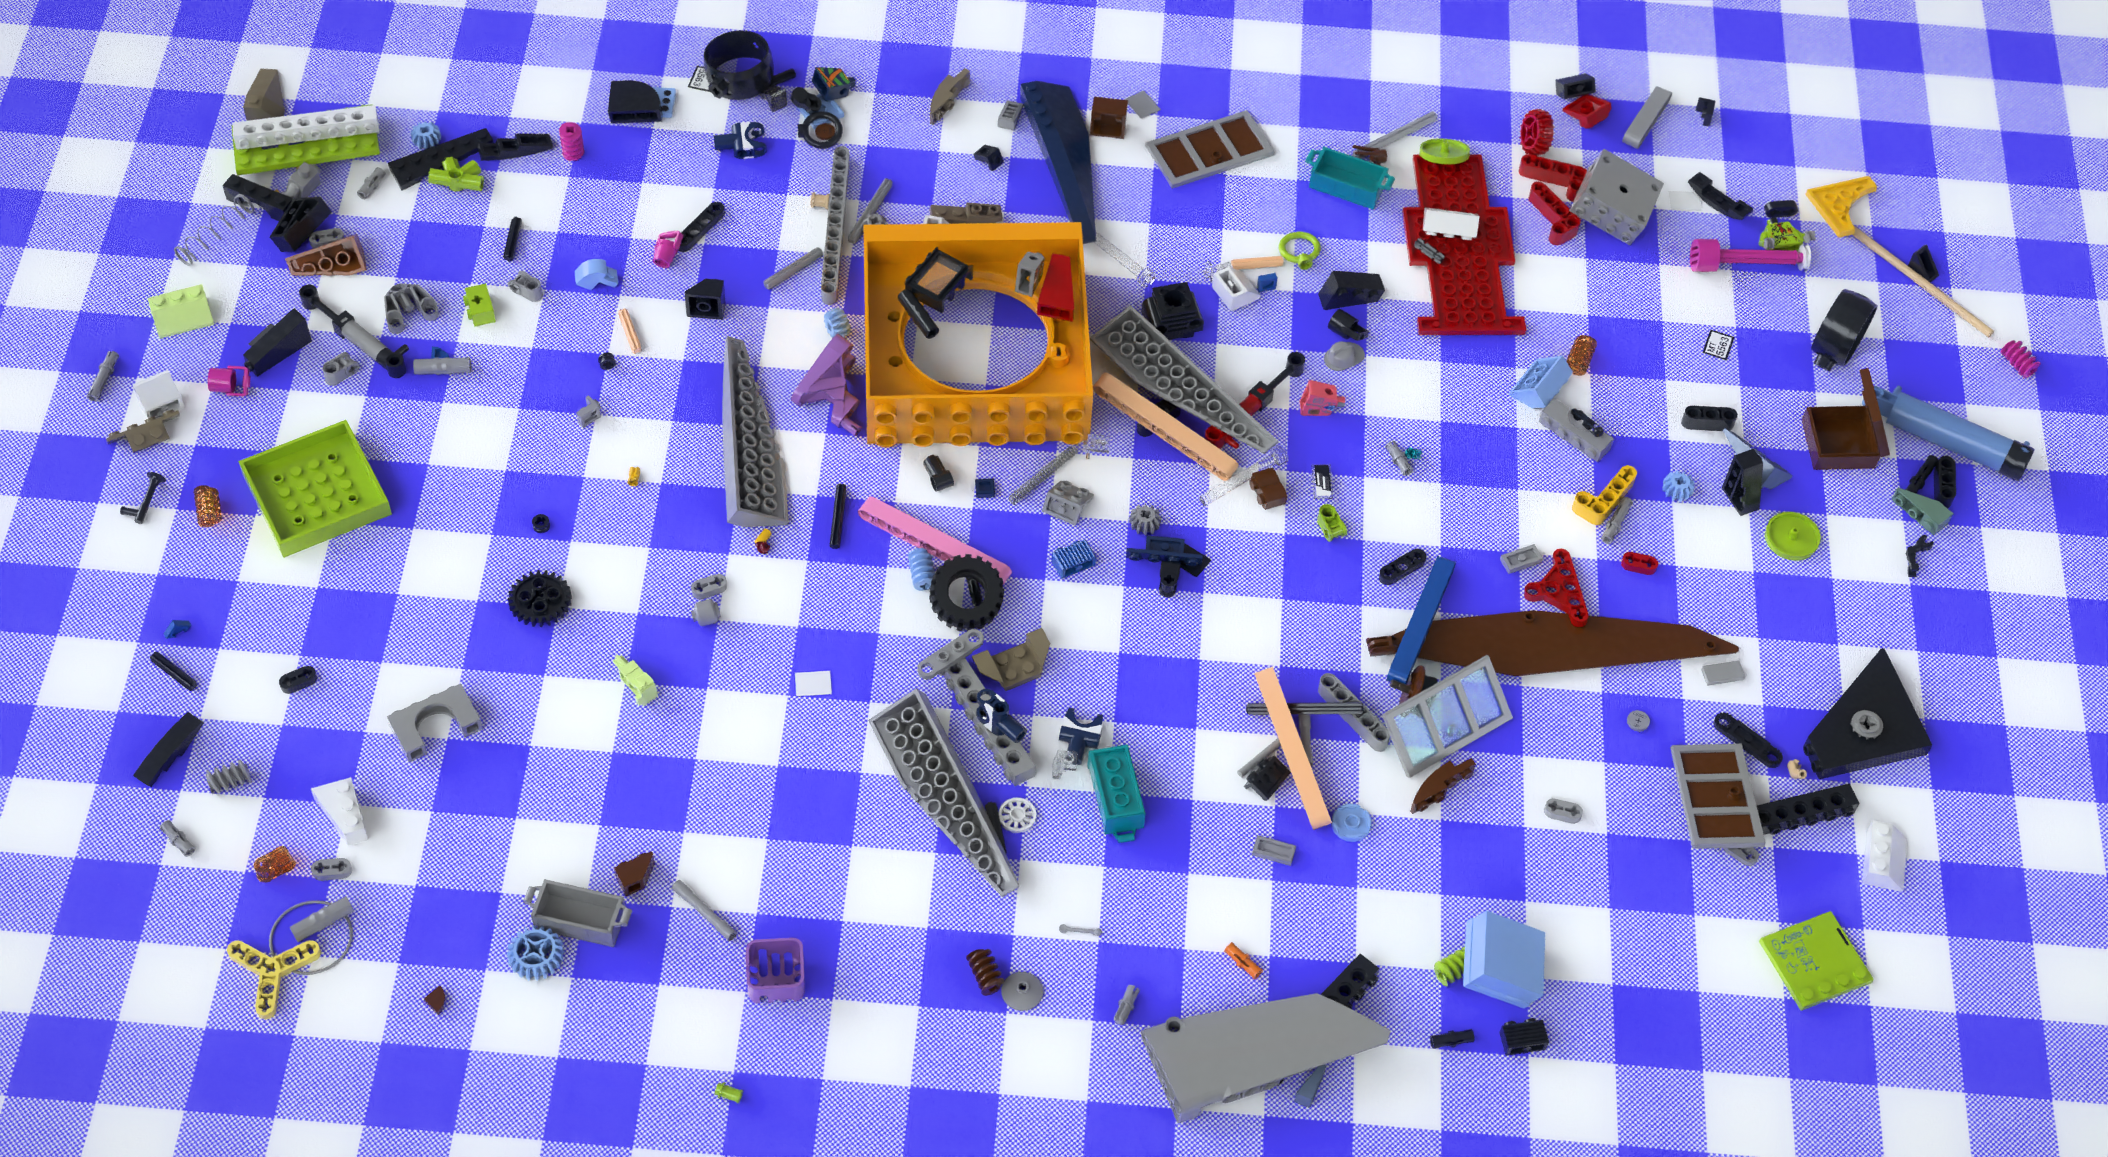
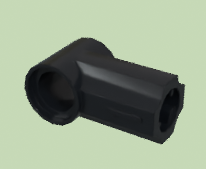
M933 454L923 461L935 492L954 486V480L950 471H946L938 456Z

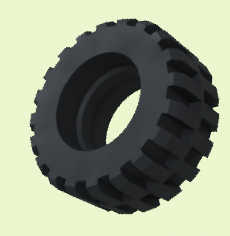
M966 554L965 557H961V555L954 556L953 560L948 559L944 561V565L938 567L932 578L929 591L932 610L934 613H937V618L941 622L945 621L946 626L949 628L952 626L957 627V631L984 628L985 624H990L994 617L997 616L1003 602L1004 582L999 577L1000 572L997 568L993 569L991 567L992 563L988 560L986 563L982 561L983 557L977 556V558H971L972 554ZM967 577L978 581L985 591L983 602L971 609L961 608L954 604L948 593L949 587L954 580Z

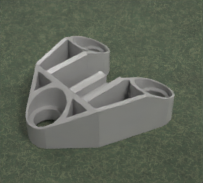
M396 284L384 296L386 320L391 333L399 334L404 331L405 325L398 304L402 306L404 312L410 313L414 309L411 299L425 320L434 321L439 317L437 303L418 284ZM428 310H435L433 314L426 313ZM395 322L401 323L398 327L391 326Z

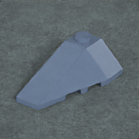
M1726 428L1723 429L1736 454L1754 449L1761 456L1763 461L1761 489L1766 487L1771 490L1792 478L1793 475L1776 462L1766 458L1765 454L1753 448L1750 443Z

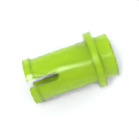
M726 1082L717 1084L714 1095H717L719 1099L722 1097L739 1103L743 1090L728 1086Z

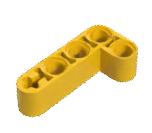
M1630 465L1623 466L1597 498L1585 491L1578 492L1572 505L1573 512L1591 524L1601 525L1633 487L1637 476L1636 469Z

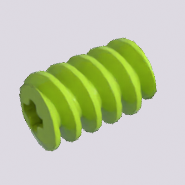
M1465 946L1461 950L1455 951L1454 954L1448 955V958L1445 957L1434 964L1436 977L1443 986H1448L1447 980L1450 983H1454V977L1459 980L1462 977L1461 973L1464 975Z

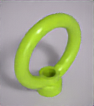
M1297 231L1289 233L1279 242L1281 256L1289 262L1297 263L1301 270L1309 269L1313 264L1312 261L1318 257L1321 251L1319 240L1307 232ZM1293 239H1306L1313 244L1314 250L1309 255L1302 253L1299 256H1294L1287 252L1286 244Z

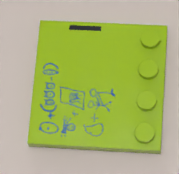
M1831 911L1762 937L1759 940L1760 945L1801 1011L1868 985L1874 980Z

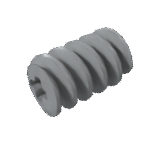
M240 759L238 760V766L230 762V769L222 765L221 772L216 767L214 768V774L206 770V779L212 795L213 789L218 794L221 793V786L226 791L229 790V784L237 788V781L242 786L245 785V778L252 783L247 764H244Z

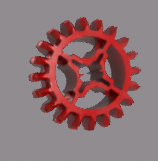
M1542 109L1529 110L1525 114V118L1522 119L1523 123L1520 125V145H1522V149L1526 154L1544 155L1549 151V147L1552 146L1551 142L1554 140V120L1548 111Z

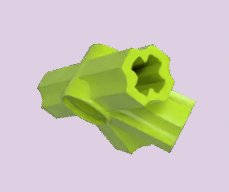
M448 157L442 162L444 170L430 168L428 183L449 186L450 190L454 192H459L463 189L483 190L484 176H478L481 173V168L474 160L460 168L457 159Z

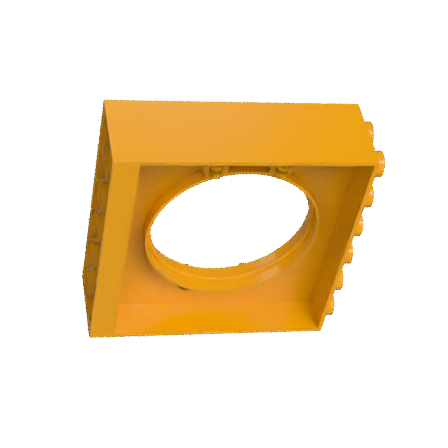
M1081 222L864 225L867 444H876L887 448L900 443H913L919 447H927L933 443H951L955 446H966L971 442H988L994 446H1001L1007 442H1026L1029 445H1040L1045 441H1063L1066 444L1074 445L1082 441H1090L1093 385ZM938 247V250L966 265H973V279L965 278V286L962 290L983 289L1006 294L1027 305L1036 315L1038 299L1052 253L1069 256L1074 296V320L1070 322L1037 315L1043 322L1047 332V349L1044 359L1029 375L1013 384L981 391L957 389L941 384L921 372L908 357L905 349L904 335L906 325L911 317L897 298L899 293L905 290L906 278L909 275L911 276L915 272L916 267L925 261L928 253L933 252ZM1027 252L1041 253L1045 258L1043 275L1032 297L1015 292L1018 264ZM936 263L918 285L938 295L957 273Z

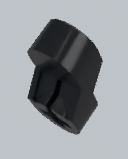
M802 87L795 88L790 98L793 104L803 108L809 114L818 112L822 106L821 100L815 94L808 93Z

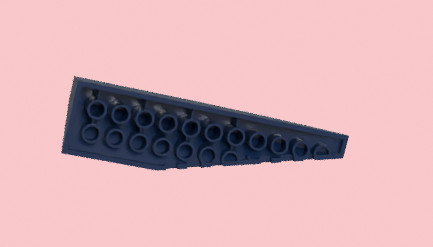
M1042 81L1020 84L1021 102L1070 222L1082 223L1083 244L1096 242L1089 133L1070 87Z

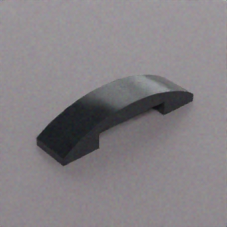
M1698 172L1688 180L1691 188L1704 202L1728 217L1742 220L1753 212V208L1742 200L1735 202L1713 187V180L1701 172Z

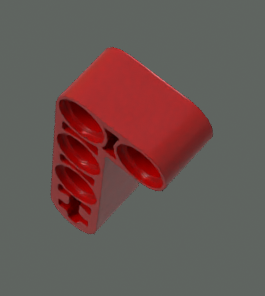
M1526 154L1521 158L1518 172L1526 178L1567 187L1566 198L1574 202L1587 170L1581 166Z
M1534 182L1531 185L1528 200L1553 224L1549 235V242L1559 246L1576 237L1581 223L1579 217L1570 212V208L1543 182Z

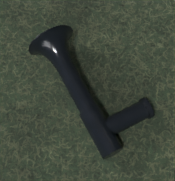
M148 472L147 477L150 479L139 510L122 506L120 514L136 516L134 521L138 524H143L155 489L160 483L166 482V478L161 474Z

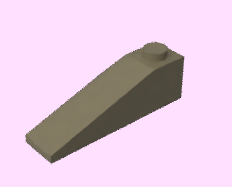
M260 68L243 105L247 121L284 116L285 108L278 69Z

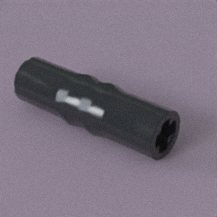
M905 289L899 293L897 297L899 302L927 339L935 337L939 333V328L912 291Z

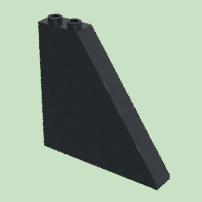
M1885 648L1878 651L1808 736L1803 746V751L1808 756L1812 771L1816 773L1818 779L1927 755L1930 751L1932 743ZM1867 710L1877 714L1883 722L1881 734L1875 739H1866L1864 736L1859 737L1858 733L1853 731V727L1850 725L1855 713ZM1865 720L1863 725H1865L1866 729L1868 730L1870 726H1868Z

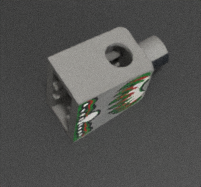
M1027 252L1017 268L1015 292L1030 297L1033 296L1043 275L1045 258L1041 253Z

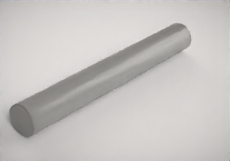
M1277 738L1240 768L1237 774L1240 777L1245 776L1263 758L1273 753L1281 746L1279 739Z

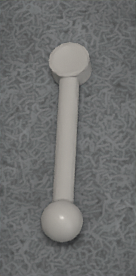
M1065 924L1059 926L1061 933L1070 931L1091 933L1096 936L1102 934L1100 928L1092 930L1067 927Z

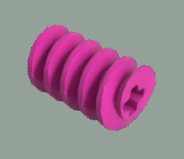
M574 122L563 123L559 128L563 157L568 161H576L584 155L581 127Z
M2012 340L2002 348L2001 354L2014 366L2019 375L2026 379L2037 371L2041 363L2039 361L2035 362V356L2029 358L2032 352H2026V346L2021 347L2023 345L2022 341L2016 343L2015 340Z

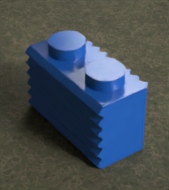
M1084 539L1083 541H1075L1066 548L1060 547L1052 553L1051 562L1060 578L1063 579L1096 566V555L1087 540Z

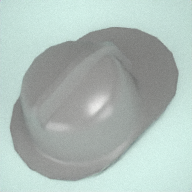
M1339 341L1333 344L1325 353L1324 362L1329 369L1342 371L1361 363L1365 358V352L1358 344Z

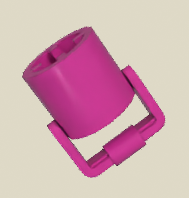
M228 366L227 369L210 368L208 373L209 391L226 393V396H247L251 378L249 376V368L244 366ZM234 369L244 370L243 393H234L237 379Z

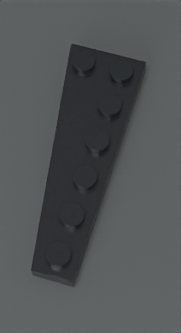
M487 128L388 162V167L399 188L403 191L421 182V178L429 175L430 168H443L442 162L446 158L453 157L458 161H462L478 152L477 147L479 143H493V139Z

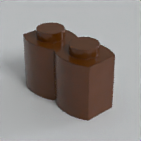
M1273 467L1252 473L1249 484L1251 489L1257 494L1259 505H1262L1267 510L1286 504L1288 497L1286 490Z

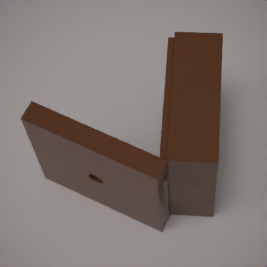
M1869 368L1859 370L1864 388L1862 394L1865 406L1806 407L1801 420L1813 470L1875 469L1880 456L1890 455Z

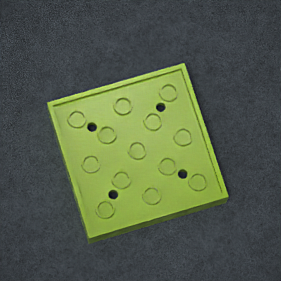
M347 420L238 461L245 481L283 558L392 515L389 501Z

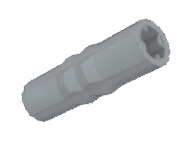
M470 357L414 359L413 362L415 375L471 373L472 369Z
M347 896L312 913L289 928L297 942H300L354 912V909Z

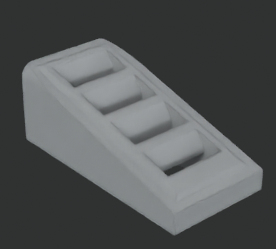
M1007 100L998 117V127L1014 131L1023 104Z

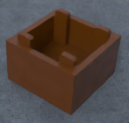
M1094 96L1090 135L1124 139L1128 100Z

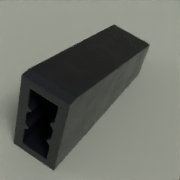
M295 308L292 309L243 354L244 366L249 368V372L252 371L258 377L311 343L312 340L306 318Z

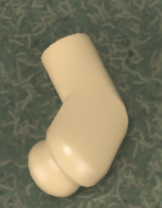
M1798 759L1790 760L1787 764V769L1791 778L1805 779L1807 772L1804 769H1800L1801 764H1798L1800 762Z

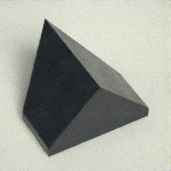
M1923 245L1913 253L1908 266L1931 282L1939 276L1928 246Z

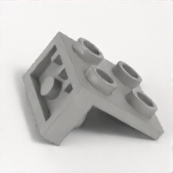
M1059 481L1047 492L1042 512L1076 526L1083 507L1093 499L1094 494L1085 488L1073 486L1069 481Z

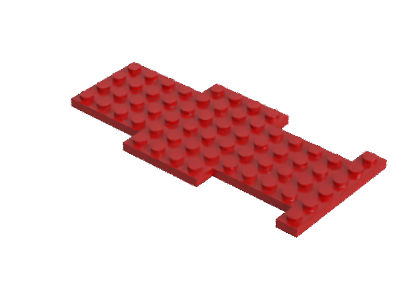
M1470 154L1468 160L1458 164H1438L1427 161L1420 155H1413L1412 161L1419 207H1403L1402 215L1409 266H1427L1434 317H1417L1418 335H1525L1526 324L1524 316H1506L1499 265H1515V254L1507 207L1489 206L1482 154ZM1425 207L1477 214L1480 216L1477 237H1472V240L1461 239L1459 235H1454V238L1444 237V233H1437V236L1427 235L1426 231H1423ZM1418 238L1423 239L1425 244H1430L1438 250V253L1444 254L1445 260L1438 264L1434 261V258L1431 259L1421 252V249L1418 250L1414 247L1415 241Z

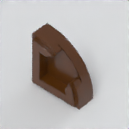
M438 986L423 998L424 1002L437 1015L442 1012L445 1004L444 990L441 986Z

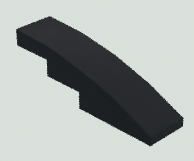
M515 133L514 138H497L496 143H479L477 149L481 161L503 160L550 150L553 148L550 134Z
M187 712L160 739L133 776L147 786L152 787L163 770L167 772L176 757L184 754L204 722L190 712Z

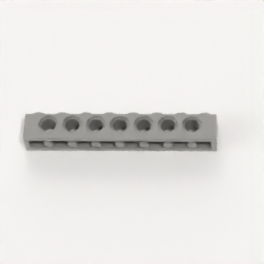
M966 658L944 672L939 673L940 676H944L946 679L945 682L950 691L953 690L957 703L964 707L968 720H972L975 724L974 728L977 734L982 735L986 748L993 752L996 764L998 766L1001 765L1004 769L1003 772L1008 781L1011 780L1013 785L1016 786L1035 777L1036 766L1020 742H1013L1005 734L1001 736L993 734L977 719L976 711L979 704L978 702L972 703V701H977V693L985 689ZM983 694L980 697L984 701L991 699L988 694ZM982 710L980 712V715L986 716L985 711Z

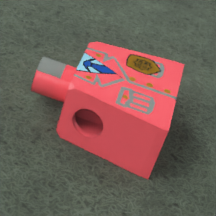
M1313 380L1308 381L1300 399V413L1302 416H1329L1334 407L1343 408L1345 406V397L1337 396V390L1334 385Z

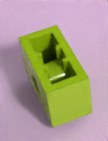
M486 283L465 288L466 295L463 296L465 307L469 306V309L466 311L468 319L473 320L474 327L496 322Z

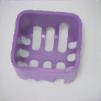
M756 939L747 944L746 980L750 1000L760 1004V997L767 996L768 1003H773L774 1000L785 1002L787 999H792L796 1002L804 996L803 945L799 939ZM760 949L767 951L768 974L765 977L759 974L758 950ZM773 953L780 955V975L778 976L772 974L771 955ZM785 953H792L793 973L789 976L785 974ZM800 964L801 969L799 971L794 970V967ZM750 966L756 967L758 969V972H751ZM801 975L800 981L795 982V978ZM751 978L757 979L758 984H752Z

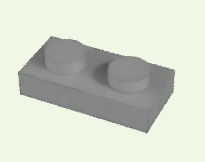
M1535 544L1501 555L1500 561L1508 574L1542 563L1543 557Z

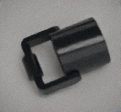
M1338 309L1328 323V329L1344 339L1351 337L1359 341L1366 339L1369 334L1368 330L1358 325L1359 320L1342 309Z

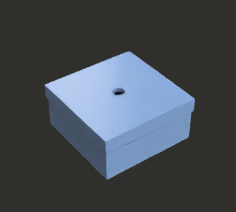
M1487 910L1477 917L1466 921L1463 987L1523 1009L1543 996L1545 932Z

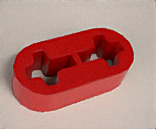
M1626 552L1622 557L1621 566L1627 571L1652 575L1657 570L1658 561L1649 555Z

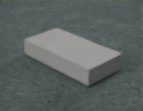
M1740 661L1706 665L1701 668L1707 686L1745 679Z
M1257 835L1252 856L1291 866L1296 846Z

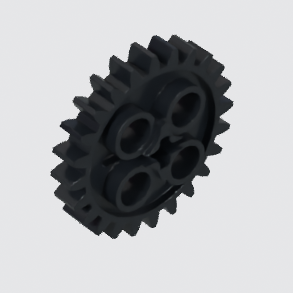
M537 570L536 575L530 571L529 577L523 574L522 581L516 579L517 585H511L512 591L508 592V603L513 617L517 616L519 622L524 619V624L527 625L529 622H532V627L536 623L543 627L544 622L550 626L551 620L557 623L558 616L564 618L563 612H569L568 606H571L572 599L570 586L567 585V581H562L561 575L556 577L555 572L548 575L547 570H545L544 574H541Z

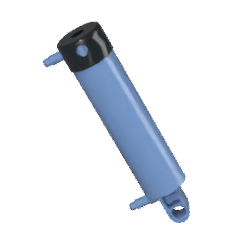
M1874 386L1880 413L1887 418L1886 423L1993 469L2008 478L2020 481L2035 450L2029 446L2030 443L2028 441L2021 443L1908 395L1901 391V386H1897L1893 393Z

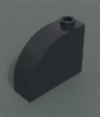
M634 80L611 81L608 115L611 123L662 122V107L659 96L654 88L646 83Z

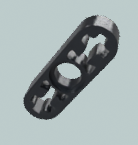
M1413 549L1380 569L1379 581L1384 585H1392L1424 566L1427 557L1426 553L1422 549ZM1405 564L1408 568L1401 570L1397 565Z

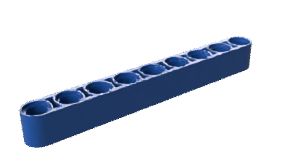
M1437 556L1391 664L1386 681L1391 682L1394 679L1407 684L1456 565L1455 561Z

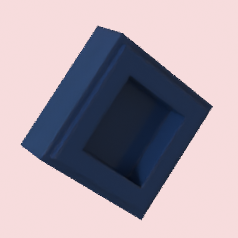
M994 478L975 479L976 498L995 497Z

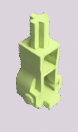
M622 655L615 656L612 662L618 668L621 680L636 695L635 699L638 706H645L658 696L654 680L646 672H643L634 660L628 662Z

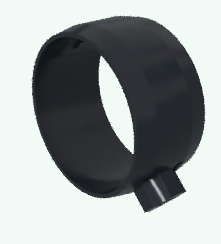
M736 30L723 33L711 40L704 50L703 64L709 83L708 88L709 92L716 98L721 99L723 97L731 100L752 98L764 92L773 81L774 64L770 47L767 41L755 32ZM737 58L761 60L758 65L741 72L730 73L716 70L723 63Z
M1843 289L1828 311L1812 343L1811 350L1818 355L1814 364L1829 372L1834 364L1845 366L1863 339L1878 305L1858 292Z

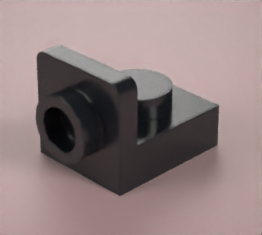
M1699 97L1696 111L1702 112L1701 118H1704L1703 125L1710 126L1716 100Z
M984 144L973 154L975 160L986 162L990 171H994L1004 162L998 147Z

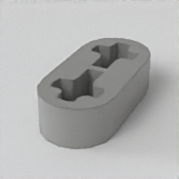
M338 228L316 231L309 236L310 245L312 248H316L342 239L344 234Z
M715 574L696 580L691 585L692 596L701 600L723 593L727 589V580L722 574Z
M1552 798L1546 802L1544 813L1548 818L1575 824L1580 821L1583 809L1576 803ZM1551 806H1555V811H1552ZM1571 811H1575V816L1571 815Z
M1723 848L1727 854L1746 866H1754L1759 858V853L1755 848ZM1750 853L1753 856L1748 860L1746 859V855H1749Z
M346 858L321 859L312 864L311 872L318 881L338 880L349 877L352 873V867ZM341 866H345L343 871H339ZM321 867H324V870L322 871V873H318V871L320 870V868H321Z

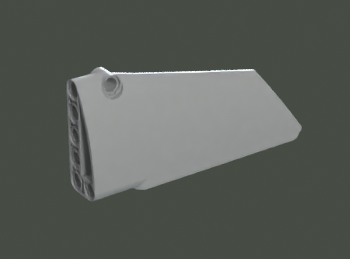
M1315 993L1182 1019L1170 1017L1165 1023L1141 1030V1037L1177 1123H1182L1197 1118L1200 1115L1201 1108L1219 1101L1230 1103L1277 1086L1281 1079L1387 1044L1391 1030L1336 1001ZM1169 1028H1176L1178 1031L1172 1032Z

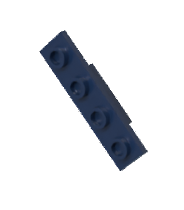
M1148 535L1146 538V549L1127 548L1126 558H1130L1133 561L1147 559L1150 562L1157 563L1163 560L1187 563L1189 566L1201 565L1203 555L1184 553L1185 539Z

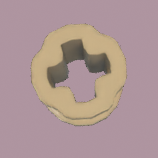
M812 192L811 208L817 206L828 209L830 194L821 195Z

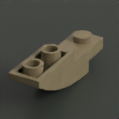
M964 68L955 77L948 75L936 89L930 105L931 125L941 120L946 112L952 110L955 104L954 98L958 96L961 90L969 86L971 80L968 69Z
M966 202L965 207L930 205L929 208L930 216L942 217L950 224L996 223L1003 219L1001 205Z

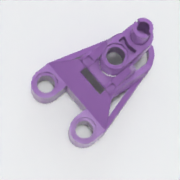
M836 334L796 387L791 401L799 407L805 403L822 400L829 401L833 404L831 423L838 428L843 427L855 437L862 427L849 419V417L858 408L860 400L848 392L845 376L856 361V357L850 354L854 345L841 335Z

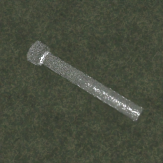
M1096 231V242L1094 243L1136 275L1137 281L1144 287H1148L1153 283L1156 278L1154 271L1149 267L1143 268Z
M1280 445L1271 449L1269 456L1199 497L1201 504L1207 506L1251 479L1254 472L1268 469L1275 464L1281 466L1289 459L1285 449Z

